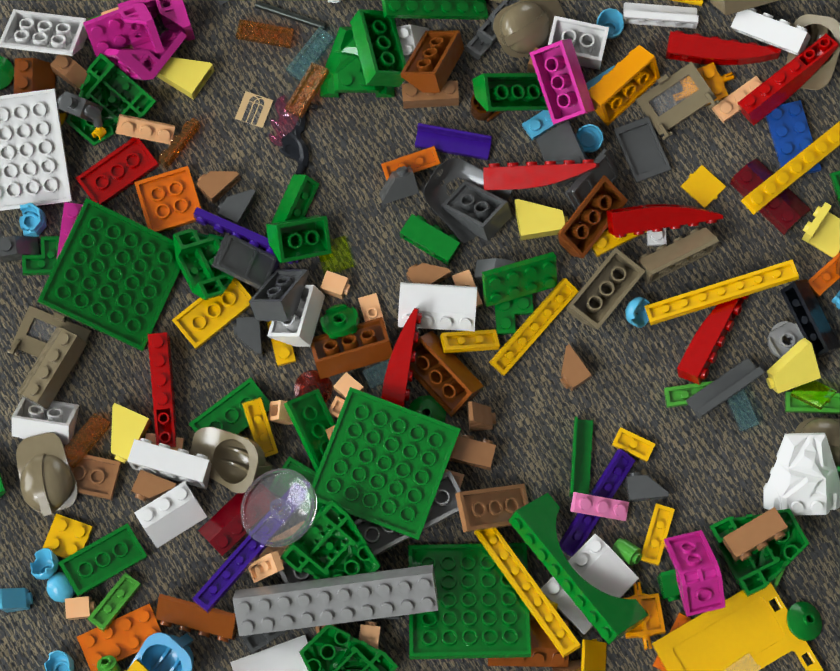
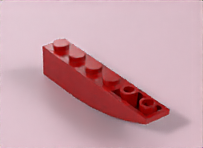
M677 30L674 32L670 31L665 58L707 65L713 62L715 65H743L778 59L781 49L773 45L760 46L754 42L741 43L735 39L722 40L716 36L704 37L701 34L694 33L691 35Z
M827 33L738 102L743 116L754 126L810 79L838 48L839 44Z
M594 159L582 160V164H575V160H564V164L557 165L556 161H545V165H537V162H526V166H519V162L507 163V167H500V163H491L489 167L483 168L484 190L529 189L552 185L598 168L599 163H594Z
M646 204L606 210L608 231L616 238L626 237L628 233L641 235L645 234V231L648 230L660 232L663 231V228L667 227L679 229L681 225L698 226L699 222L706 221V223L711 224L716 223L718 219H723L722 214L714 211L676 204Z
M749 295L718 304L708 315L694 335L677 367L680 378L698 385L707 378L709 366L716 361L717 351L719 347H723L726 340L725 336L728 331L732 330L734 326L733 320L736 315L739 316L741 313L742 303L744 299H748Z
M419 308L413 309L397 339L383 382L381 399L402 407L405 406V401H409L410 389H407L408 381L412 382L413 370H410L411 362L415 363L416 351H413L414 343H418L419 332H416V326L421 323L422 313H419Z
M167 332L148 334L156 445L159 446V443L169 445L170 448L176 447L175 399L170 336Z

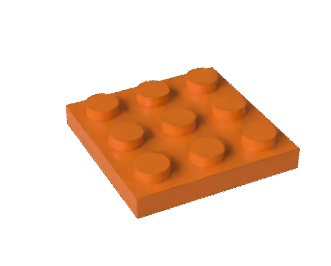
M188 166L134 182L149 229L161 233L196 222L194 212L196 207L201 208Z

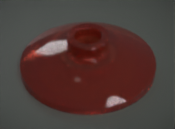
M310 370L297 378L294 385L296 398L311 392L309 387L315 385L316 389H319L325 403L330 399L332 383L328 377L320 379L317 370Z

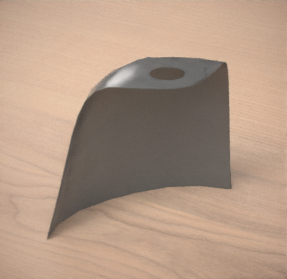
M452 158L440 164L434 170L424 188V197L433 211L455 233L462 243L471 241L477 235L473 234L442 208L441 205L450 197L447 194L446 184L455 178H462L484 189L483 170L462 159ZM443 169L440 177L435 179L437 172ZM444 180V185L440 186L439 183ZM486 190L505 201L508 200L512 190Z

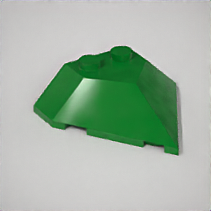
M194 229L174 233L176 261L192 293L204 300L222 295L234 277L211 265L224 237L210 233L205 235L198 233V230Z

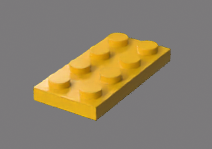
M234 277L222 295L208 300L198 298L173 318L172 322L197 350L251 307L249 301L252 296Z

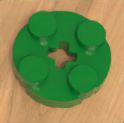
M338 304L326 310L324 317L321 316L320 323L323 331L329 338L336 339L356 333L359 316L354 307L349 308L346 304Z

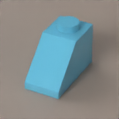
M26 588L0 589V610L4 612L29 610L30 604H33L32 593Z

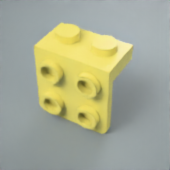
M825 202L822 207L818 206L813 213L815 217L813 222L808 221L803 229L805 234L802 240L834 258L840 251V218L829 212L832 206Z

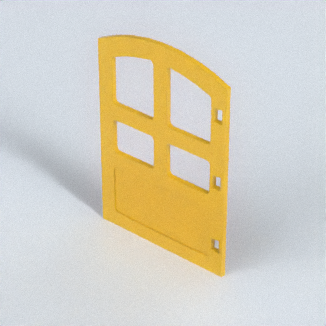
M772 583L749 597L741 590L725 600V608L704 612L651 643L667 671H759L791 651L795 652L805 671H824L808 643L798 639L790 631L787 624L788 610ZM774 598L780 610L774 611L769 601ZM806 652L813 664L808 666L802 658V655Z

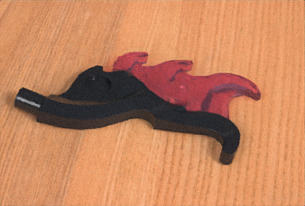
M283 95L275 103V108L279 115L278 121L275 122L271 118V125L277 135L273 137L270 133L269 139L274 145L283 147L279 150L282 155L298 162L299 166L295 173L303 175L305 168H308L309 152L301 138V133L305 131L307 111L310 109L318 110V105L307 102L301 106H289L285 104V95Z

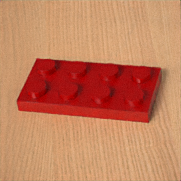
M133 137L77 176L76 180L92 201L103 206L133 185L134 182L157 168L159 164L140 138Z

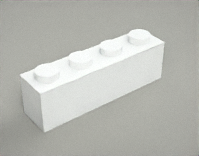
M754 8L737 12L731 28L738 33L773 45L797 56L806 49L811 38L806 28L798 25L796 28L792 27L790 22L783 19L779 21L774 20L772 15L764 12L761 15L756 13L757 10Z

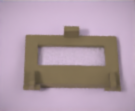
M692 62L670 77L665 74L657 80L658 85L636 99L660 136L664 134L661 137L663 140L673 134L671 131L669 133L667 131L707 104L711 103L708 106L711 109L720 103L718 100L714 101L716 96Z
M29 306L11 344L12 348L11 350L8 349L7 353L18 357L19 353L16 351L20 350L38 358L56 327L63 328L77 335L86 343L92 331L65 320V316L54 312L52 315ZM78 360L76 361L75 365L73 366L71 372L74 371V369H75V367H76V365H77Z

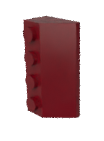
M756 158L735 174L730 184L745 197L773 175V173ZM787 188L759 212L785 235L811 209Z
M258 480L249 491L237 493L198 531L225 559L248 537L279 500Z

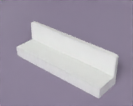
M625 2L623 7L624 24L697 28L699 15H697V8L628 2Z

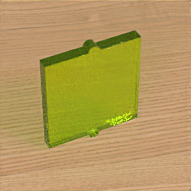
M346 237L330 238L332 253L319 256L324 275L327 270L333 273H341V270L354 267Z
M814 380L796 387L790 396L821 410L827 403H830L837 390Z

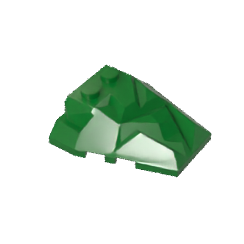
M340 27L320 79V97H339V93H375L376 97H394L395 87L366 85L352 27Z
M100 53L88 67L86 72L88 74L84 84H81L79 97L104 107L101 113L102 127L107 133L101 140H99L98 136L94 138L91 134L96 129L93 123L69 114L66 122L93 146H96L116 134L119 114L142 118L157 101Z
M334 500L327 503L325 507H322L293 538L292 543L280 557L295 571L300 573L303 571L313 575L314 579L371 573L380 567V563L350 514Z
M790 509L777 510L788 526L785 532L786 535L778 541L773 539L768 542L769 545L761 551L756 549L751 552L752 556L744 561L740 559L735 562L723 543V537L762 514H747L744 517L734 518V516L727 517L710 526L723 559L736 583L740 585L747 597L765 589L809 545L806 536Z
M325 625L299 651L308 671H395L399 667L385 652L368 645V643L351 636L333 625Z

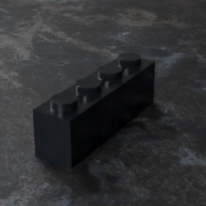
M807 279L794 281L780 290L803 337L812 343L816 358L826 356L840 348V344Z

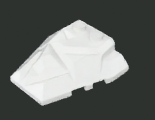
M785 434L777 453L775 466L771 468L769 481L765 483L763 488V508L767 510L773 507L776 510L790 509L794 516L827 515L830 510L840 508V478L826 434Z

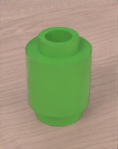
M619 538L612 547V550L631 566L638 564L642 558L641 548L627 539Z
M104 656L97 662L98 671H121L113 656Z

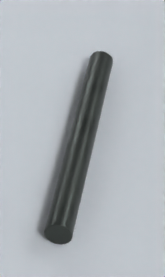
M259 1L255 4L257 9L314 28L324 30L326 27V23Z

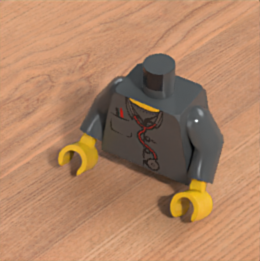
M67 91L58 96L57 104L61 125H63L67 118L66 113L93 123L94 127H96L91 133L94 138L98 136L99 140H101L107 132L102 127L101 115L104 107Z

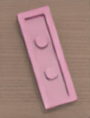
M573 492L570 511L626 521L629 502Z

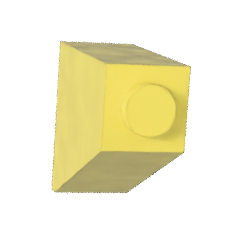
M170 57L157 74V77L194 100L215 70L210 62Z
M515 199L514 201L520 240L558 235L559 231L568 221V217L564 216L563 210L520 199Z
M806 338L801 339L767 370L768 378H766L770 389L779 394L821 378L813 346Z
M116 403L112 407L111 453L115 456V460L125 464L134 439L140 440L144 438L152 421Z

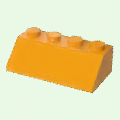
M638 45L621 62H618L608 74H605L597 84L588 90L595 112L607 126L661 78L655 56Z

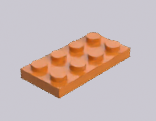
M149 603L114 619L104 632L99 628H94L77 636L90 671H98L97 662L102 657L110 655L115 657L117 662L137 654L144 641L150 635L162 632Z

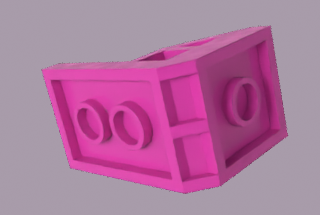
M129 0L118 4L120 9L133 3H144L152 18L160 14L164 27L169 30L182 31L187 35L185 38L187 41L195 39L183 0Z
M133 3L83 22L96 57L100 53L103 54L107 48H122L130 44L134 50H149L151 53L164 51L154 20L144 3Z
M177 30L164 31L160 36L164 51L160 53H151L149 50H134L133 48H107L103 54L130 78L150 80L155 78L187 35Z
M699 530L665 538L664 545L675 567L677 584L686 616L725 608L720 567L703 531Z

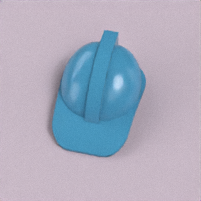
M162 632L154 633L144 641L132 663L137 659L149 671H192L194 656L189 646L194 639L187 633L180 638Z

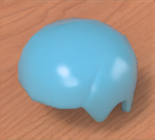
M608 8L600 13L596 25L609 27L607 39H613L618 37L623 31L624 16L617 9Z
M586 124L580 127L576 133L584 151L587 153L597 151L604 141L603 132L594 124Z
M643 297L632 299L625 309L626 320L638 328L644 327L649 321L644 306L650 302Z
M42 548L35 553L36 560L30 563L31 574L39 580L51 578L59 567V559L49 548Z
M63 572L55 573L47 581V593L56 602L63 603L65 599L72 598L76 594Z
M56 650L48 654L49 659L44 663L46 671H74V660L68 653Z

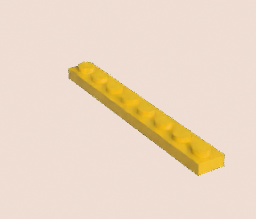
M840 121L741 200L753 215L840 146Z
M792 259L644 307L650 325H654L798 280L799 275Z
M497 528L474 531L476 537L564 658L579 649L581 644Z

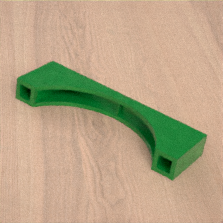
M546 493L516 510L508 521L609 645L640 625L648 614L636 599H623L606 594L590 585L572 568L561 550L556 533V518L560 507L549 493Z

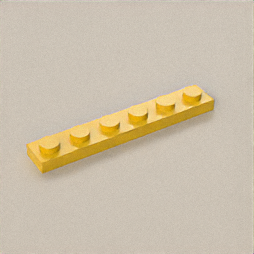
M563 278L489 363L501 375L505 376L579 291L566 278Z

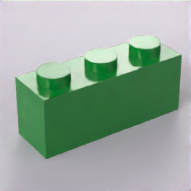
M411 214L400 231L402 239L449 266L460 249V242H458L459 239L452 234L448 236L442 232L443 230L439 226L428 224L427 220L420 215L415 216Z

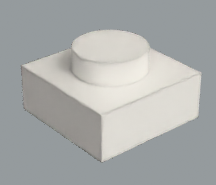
M663 228V231L660 232L647 231V246L667 245L666 228Z

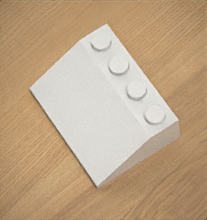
M13 9L0 39V47L73 56L83 48L88 35L83 22H86V18Z
M596 534L568 560L572 568L585 581L598 590L614 597L621 598L639 579L623 560ZM554 577L541 588L548 599L558 604L557 610L583 635L593 627Z
M306 635L230 662L232 670L308 671L299 653L308 643Z

